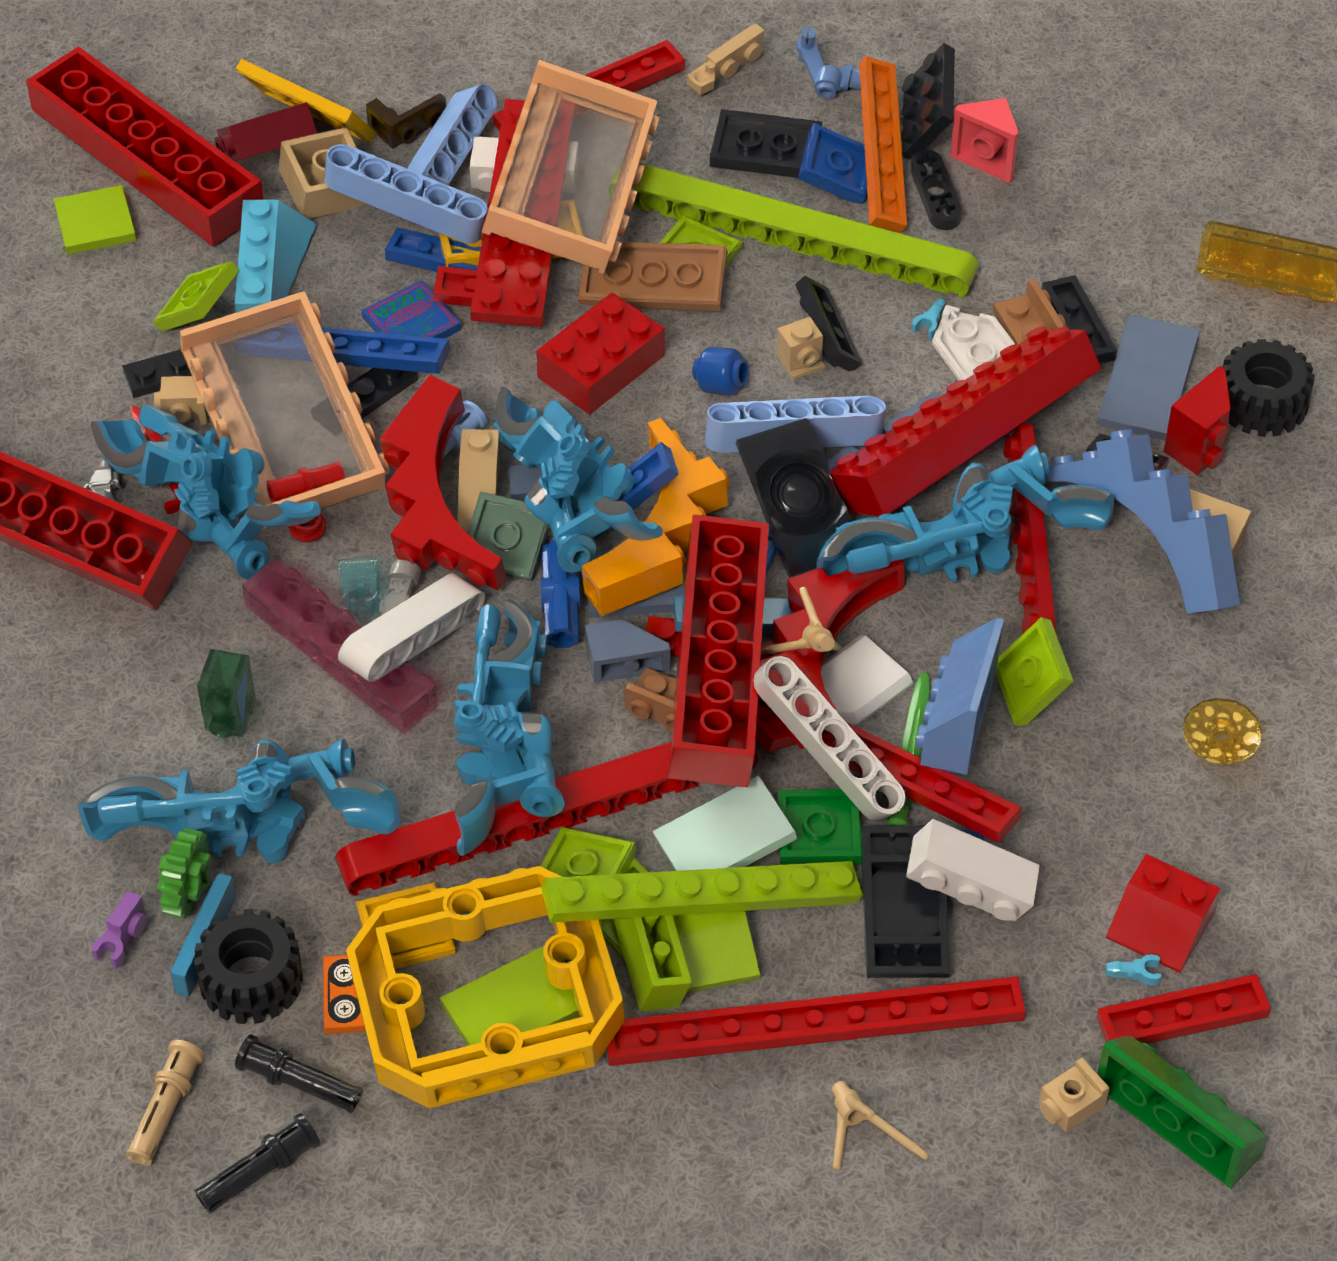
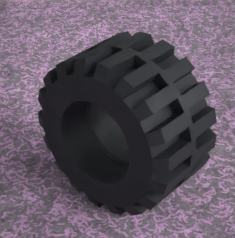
M1257 339V343L1247 341L1243 343L1242 348L1238 346L1233 348L1231 354L1225 357L1222 366L1226 371L1230 402L1229 424L1234 428L1239 424L1242 425V432L1250 434L1251 429L1257 430V436L1265 437L1266 431H1271L1273 437L1280 436L1283 428L1289 433L1294 430L1295 423L1300 425L1304 421V416L1307 415L1315 375L1312 374L1313 367L1311 363L1306 362L1307 357L1302 352L1296 353L1295 347L1289 344L1287 346L1281 345V341L1277 340L1266 342V339ZM1257 385H1267L1275 389L1263 388Z
M244 909V914L236 915L235 911L227 913L226 920L221 921L217 918L211 923L212 930L205 929L200 935L201 943H196L194 951L196 958L194 962L203 1000L206 999L207 1006L212 1012L218 1009L220 1017L227 1021L231 1014L235 1015V1020L238 1024H245L246 1017H253L254 1024L262 1023V1015L267 1013L273 1019L280 1015L279 1006L282 1005L285 1009H288L293 1004L292 995L298 997L301 991L300 982H303V970L295 933L290 926H285V921L279 916L271 919L270 912L261 910L259 915L254 914L253 909ZM247 957H260L269 961L264 968L251 974H237L228 970L235 962Z

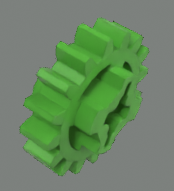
M184 828L183 832H178L177 841L173 840L167 855L162 856L159 864L160 876L157 886L158 892L163 894L160 900V905L163 906L162 913L186 919L187 915H191L193 904L195 905L197 901L199 902L203 892H207L212 856L207 854L209 842H206L207 834Z

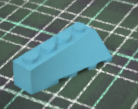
M243 200L238 256L239 272L237 273L235 293L236 313L288 296L292 283H294L302 258L305 257L311 236L314 235L316 230V223L280 200Z

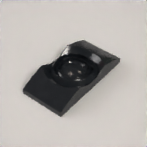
M804 418L737 439L735 442L766 522L769 523V530L789 578L817 569V559L825 542L836 532V527L851 522L848 509L839 496L831 478L825 451L809 422Z
M867 825L861 827L864 949L867 978H950L946 894L937 890L927 889L921 883L906 877L913 836L925 825Z

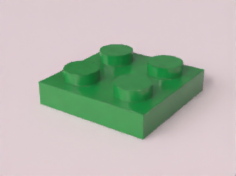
M842 789L778 790L777 805L797 836L796 840L779 848L780 865L852 861L853 865H861L859 809Z

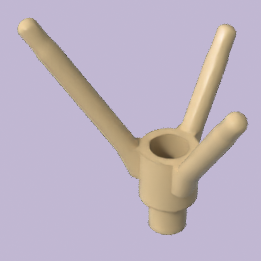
M801 587L799 592L810 624L804 629L802 638L797 641L761 647V655L813 648L819 652L830 651L831 649L834 651L841 650V645L834 641L831 632L822 626L806 587Z
M839 1081L832 1086V1092L836 1097L834 1104L839 1111L837 1113L833 1169H841L846 1128L849 1125H857L864 1120H869L922 1159H928V1152L876 1115L870 1107L862 1102L858 1093L849 1088L845 1081Z

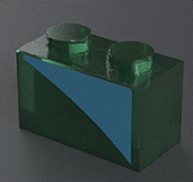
M210 649L197 684L205 731H210L213 735L221 738H228L231 735L243 737L256 702L249 655Z

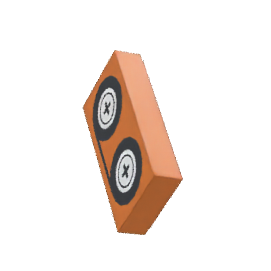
M347 955L323 956L324 1033L366 1032Z

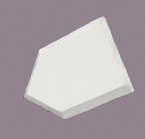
M949 305L945 306L939 327L932 339V345L958 381L966 380L974 374L973 370L977 366L986 362H993L1000 357L1001 350L1015 344L995 316L982 313L979 316L960 312V308Z
M867 636L857 637L824 661L821 670L824 688L836 711L845 722L853 726H858L913 685V680L909 673Z

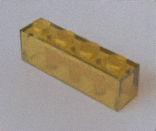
M1209 220L1202 235L1196 267L1197 273L1205 274L1213 280L1225 278L1238 281L1241 285L1250 288L1261 286L1274 289L1275 292L1282 295L1298 294L1307 296L1318 303H1336L1337 247Z

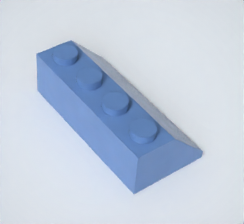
M995 618L954 640L949 656H941L938 678L935 677L930 697L931 701H927L923 724L919 726L915 747L922 749L920 765L965 775L968 774L995 680L1004 619Z

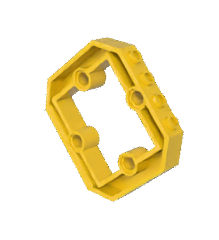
M541 866L528 869L518 868L508 874L488 879L478 878L470 883L451 888H437L427 894L411 898H397L387 904L377 906L350 943L346 952L379 1084L430 1109L595 1067L625 1021L622 995L599 920L553 922L556 935L551 936L543 948L546 977L549 983L561 990L572 989L580 1018L525 1032H520L512 1024L497 1023L484 1031L481 1043L422 1058H417L410 1031L416 1028L425 1016L421 986L412 975L405 973L396 974L391 954L451 939L471 942L480 938L487 930L547 916L548 913L541 886L545 878L562 876ZM464 912H471L467 915H459ZM562 960H572L568 963H560ZM408 1000L405 1004H396L399 1001ZM500 1050H511L506 1054H497Z

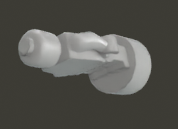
M103 460L99 463L98 470L90 477L89 483L84 485V488L114 501L113 490L116 487L118 489L121 488L119 474L115 471L113 472V467Z
M395 560L392 562L388 575L390 580L388 593H385V595L379 594V612L382 615L410 598L411 590L418 585L421 568L417 564H412L407 560Z

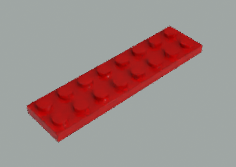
M505 99L488 200V210L525 100ZM559 103L523 213L525 217L557 227L574 117V104ZM492 232L490 235L483 233L470 310L471 321L542 327L553 254Z

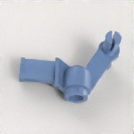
M809 26L802 29V36L797 41L798 60L800 62L804 60L815 86L816 94L819 97L834 98L836 93L842 90L847 91L848 88L861 90L859 69L852 68L853 64L839 69L833 65L824 66L815 40L816 30L811 27L809 35Z

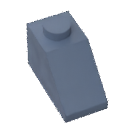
M624 619L600 621L595 624L585 625V647L594 683L640 676L646 667L657 672L670 671L669 643Z

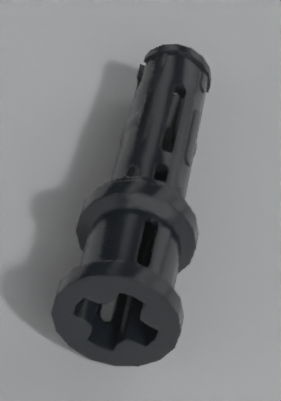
M249 1034L245 1038L236 1056L235 1068L237 1070L245 1071L248 1069L267 1078V1082L271 1085H280L283 1082L343 1108L349 1113H353L360 1101L356 1096L361 1097L363 1094L362 1087L354 1086L293 1059V1054L288 1049L281 1048L277 1050L259 1042L258 1036Z
M298 1113L293 1117L294 1122L275 1135L270 1133L265 1135L261 1141V1146L219 1173L209 1182L194 1190L196 1197L207 1212L211 1213L222 1203L234 1197L276 1167L279 1170L290 1166V1160L307 1148L312 1147L315 1149L318 1147L320 1140L308 1120L301 1113Z

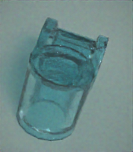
M376 556L338 559L340 586L344 597L346 619L351 625L364 627L377 619L380 613Z

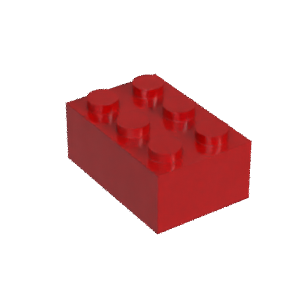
M611 292L536 350L537 377L591 415L665 356V328Z

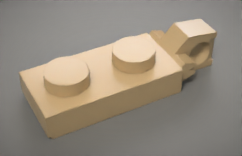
M753 24L706 56V63L687 75V85L701 96L713 90L714 82L722 77L725 79L732 77L738 67L746 61L754 62L763 51L765 30L759 25Z

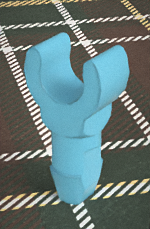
M939 298L927 312L916 316L912 322V332L915 333L921 326L929 327L928 339H932L937 330V324L944 311L946 301Z
M1150 954L1145 955L1141 959H1135L1132 962L1106 963L1105 974L1114 978L1140 980L1142 983L1150 986L1160 984L1161 974L1149 973L1145 968L1150 966L1158 967L1160 957Z

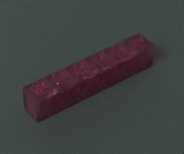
M275 559L242 584L245 606L402 734L408 732L438 707L435 682L426 673L420 674L409 665L408 661L375 682L367 681L340 663L338 653L342 644L352 633L362 627L356 623L354 617L347 610H340L332 604L321 589H314L307 584L296 569L292 567L287 568Z

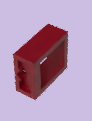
M306 102L217 129L219 137L215 138L216 148L231 159L239 161L281 148L282 141L317 134L308 103Z

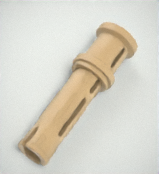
M172 1040L167 1048L170 1053L163 1069L157 1071L154 1077L156 1089L125 1154V1156H128L127 1159L132 1162L146 1166L152 1164L155 1152L168 1127L180 1098H184L189 1094L191 1090L189 1081L196 1066L201 1065L205 1058L204 1052L199 1047L184 1040Z

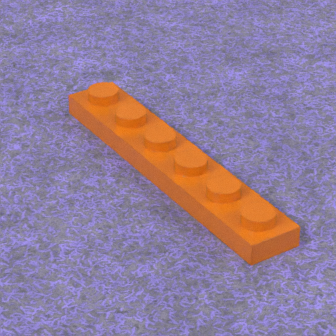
M865 56L859 63L869 224L902 233L907 227L896 64Z

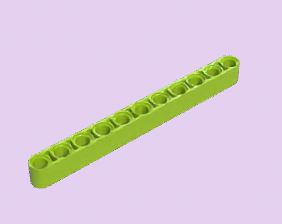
M640 162L639 164L645 166L638 186L632 184L631 189L637 191L632 206L634 208L644 211L651 209L660 212L659 215L677 220L684 215L713 229L716 227L726 230L725 233L743 238L749 236L758 239L757 242L775 247H780V245L792 248L791 251L808 256L818 255L825 257L824 260L844 266L846 264L858 266L857 269L877 275L880 273L891 276V279L910 284H913V282L925 285L924 288L942 293L949 291L959 294L958 297L960 298L967 295L979 268V262L976 257L963 250ZM622 163L607 187V195L610 200L613 196Z

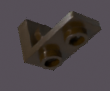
M439 93L399 116L392 108H387L376 98L366 104L368 125L393 149L402 143H410L418 134L433 128L446 108V98Z

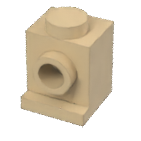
M811 317L777 328V357L792 379L825 368V364L822 361L823 335Z
M161 377V390L154 393V406L176 416L180 423H186L189 420H199L200 425H208V412L193 377Z
M1081 1057L1075 1061V1066L1041 1087L1040 1111L1049 1123H1058L1067 1133L1106 1107L1109 1086Z

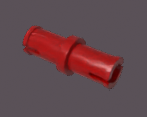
M336 461L311 470L304 467L298 469L297 474L266 481V488L270 501L273 503L345 479V475L340 462Z

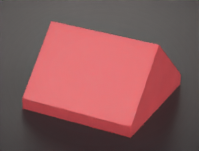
M1006 98L961 104L954 109L950 157L1007 183H1011L1014 179L1019 132Z

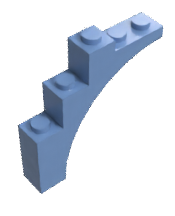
M1133 429L1110 432L1111 440L1096 442L1097 450L1083 452V460L1075 461L1074 455L1052 458L1053 465L1049 466L1050 472L1045 475V482L1065 481L1105 489L1113 493L1117 501L1133 511L1152 531L1171 562L1181 587L1187 614L1240 605L1226 514L1211 516L1210 509L1193 511L1187 474L1172 476L1171 468L1154 470L1149 434L1134 436Z

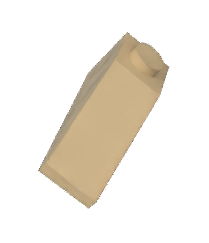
M462 429L459 457L457 523L467 533L480 491L498 495L501 461L499 430Z

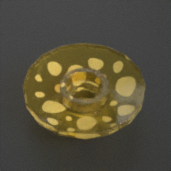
M1214 698L1203 700L1190 709L1184 718L1183 735L1186 744L1197 756L1212 763L1227 765L1242 762L1255 753L1261 743L1262 728L1258 717L1247 706L1235 700ZM1216 735H1223V736H1225L1227 739H1219V738H1217V737H1215V736H1216Z

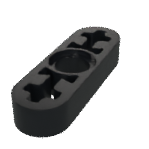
M933 150L917 151L911 158V174L929 221L937 229L952 230L961 222L962 208L942 157ZM923 163H927L929 167H932L931 174L927 175L928 171ZM939 187L945 192L936 195L929 193L927 189ZM941 205H944L946 214L951 216H945L944 213H940Z

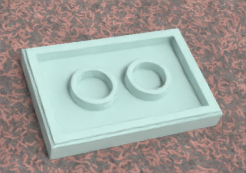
M759 775L750 779L748 788L737 786L653 831L656 841L675 871L746 867L797 839L794 829Z

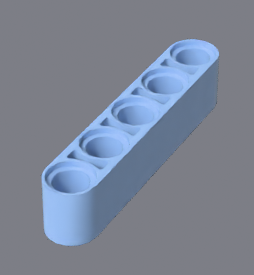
M479 84L455 93L407 169L449 185L471 150L474 137H479L496 109L497 98L493 89L487 84Z
M337 144L328 149L324 180L330 189L460 242L476 243L482 239L483 233L481 231L488 210L487 204L482 199L349 145Z
M873 396L718 403L710 406L707 410L705 445L710 450L718 453L739 452L735 443L737 439L806 418L822 448L864 446L868 439L883 433L886 405L881 399Z

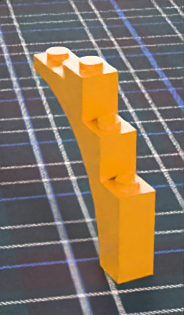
M662 418L648 422L650 450L653 449L660 442L671 448L679 475L661 488L658 501L644 522L655 523L662 527V536L647 541L628 538L610 552L582 565L584 593L601 616L683 584L682 567L686 565L683 553L687 552L693 514L706 516L708 513L728 506L727 490L730 489V480L726 471L723 468L719 469L709 456L697 460L695 454L692 451L688 452L682 445L678 433L674 429L670 430Z

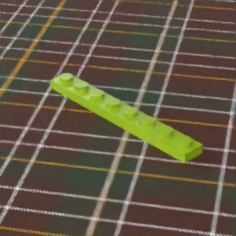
M852 861L545 878L541 886L550 923L846 905L859 902L863 896Z

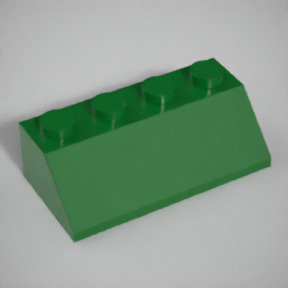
M1131 1035L1108 1040L1103 1045L1097 1074L1109 1086L1108 1098L1227 1187L1232 1189L1262 1156L1267 1136L1262 1133L1260 1127L1252 1120L1243 1119L1228 1108L1221 1097L1214 1093H1208L1194 1083L1187 1072L1171 1066L1159 1057V1054L1153 1047L1146 1043H1140Z

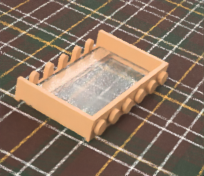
M539 60L481 232L490 235L492 232L595 269L598 268L599 273L604 274L608 261H616L622 242L616 240L617 235L623 237L630 216L624 215V210L631 211L637 191L631 189L632 184L639 185L645 167L639 164L640 159L646 161L652 141L647 140L646 137L647 135H654L659 121V116L654 115L657 100Z
M305 291L180 330L181 351L219 440L222 436L229 438V452L233 455L246 448L260 453L264 459V469L258 475L259 483L257 488L254 489L256 493L258 492V497L255 498V501L263 506L281 504L283 501L297 503L316 501L321 509L378 489H384L385 475L389 474V467L383 453L377 454L373 446L376 440L370 423H363L360 417V413H362L360 400L356 392L350 393L346 383L349 380L345 366L342 362L336 363L333 356L335 346L329 332L323 333L320 327L322 318L319 308L315 302L310 304ZM336 461L340 462L345 479L273 503L270 501L266 481L297 474V470L304 467L311 470Z

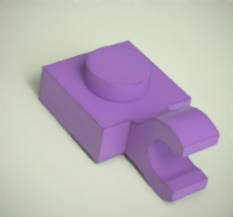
M127 891L106 921L107 930L92 946L93 957L97 961L104 952L114 951L110 960L112 967L116 969L125 961L124 948L132 937L137 938L142 934L147 924V915L142 896L131 891Z

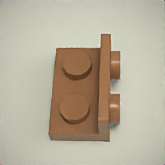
M1036 279L1027 281L1026 294L993 304L995 316L1015 344H1020L1026 340V334L1038 327L1045 326L1047 329L1067 327L1064 317L1061 314H1057L1051 305L1048 292L1045 289H1041Z
M646 667L636 684L628 683L624 689L625 708L638 719L647 720L650 718L663 723L672 732L676 679Z

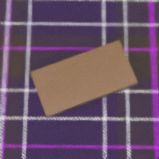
M622 242L616 261H608L604 274L599 273L598 268L595 269L583 264L578 302L581 305L595 306L613 292L635 308L721 311L728 253L727 245Z

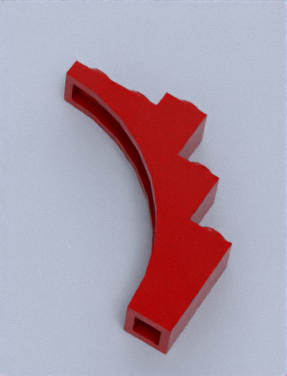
M429 375L380 437L384 459L390 466L397 469L385 485L391 509L403 517L390 533L395 555L399 560H407L412 564L415 563L426 571L436 560L443 568L447 570L455 569L467 575L475 584L480 586L487 585L498 591L506 581L502 558L479 545L459 526L447 508L441 493L440 474L443 454L451 432L465 412L461 389Z
M902 559L892 561L888 567L859 574H853L847 570L832 576H828L821 567L787 579L788 603L792 613L773 620L774 645L801 639L804 629L810 624L799 592L801 587L807 588L822 626L831 632L835 641L839 633L857 615L878 601L904 589V561ZM813 648L789 650L760 661L761 667L773 657L783 656L789 658L836 710L824 688L821 675L828 651L819 652ZM769 670L768 676L770 681L776 686H783L781 674L775 670ZM796 700L795 708L801 716L809 717L810 711L807 704L801 700ZM782 722L800 750L804 749L805 747ZM822 731L823 741L834 738L831 732Z

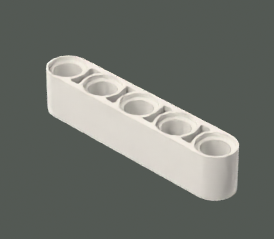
M450 573L352 633L342 644L338 653V660L367 681L375 682L466 624L470 620L468 616L475 609L479 611L482 608L485 594L461 577Z
M777 656L768 660L757 670L753 679L754 688L863 815L870 820L881 821L902 808L905 802V793L900 783L793 661L787 657ZM769 670H775L781 674L783 686H776L770 681L768 676ZM796 700H801L807 704L810 711L809 717L801 716L795 708ZM823 730L829 731L834 735L836 739V746L834 748L827 746L822 740ZM849 761H855L861 766L862 778H857L850 773ZM876 791L883 792L889 800L888 809L882 808L877 804L875 799Z

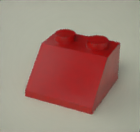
M1221 366L1217 367L1171 406L1163 452L1197 476L1207 467L1214 469L1224 456L1223 445L1225 437L1229 432L1227 424L1230 414L1229 394L1224 368Z
M1145 854L1125 889L1106 938L1143 956L1150 954L1158 955L1160 957V964L1181 973L1215 914L1221 888Z

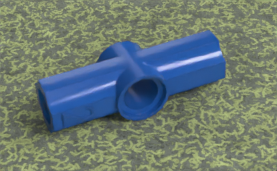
M552 539L549 544L543 546L541 604L542 612H545V634L548 636V645L554 648H570L573 644L579 643V617L577 614V610H580L579 576H576V572L570 573L561 569L557 559L558 546L555 539Z

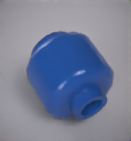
M708 347L703 350L699 358L695 359L692 374L703 392L731 396L746 385L749 377V365L740 351L734 348Z

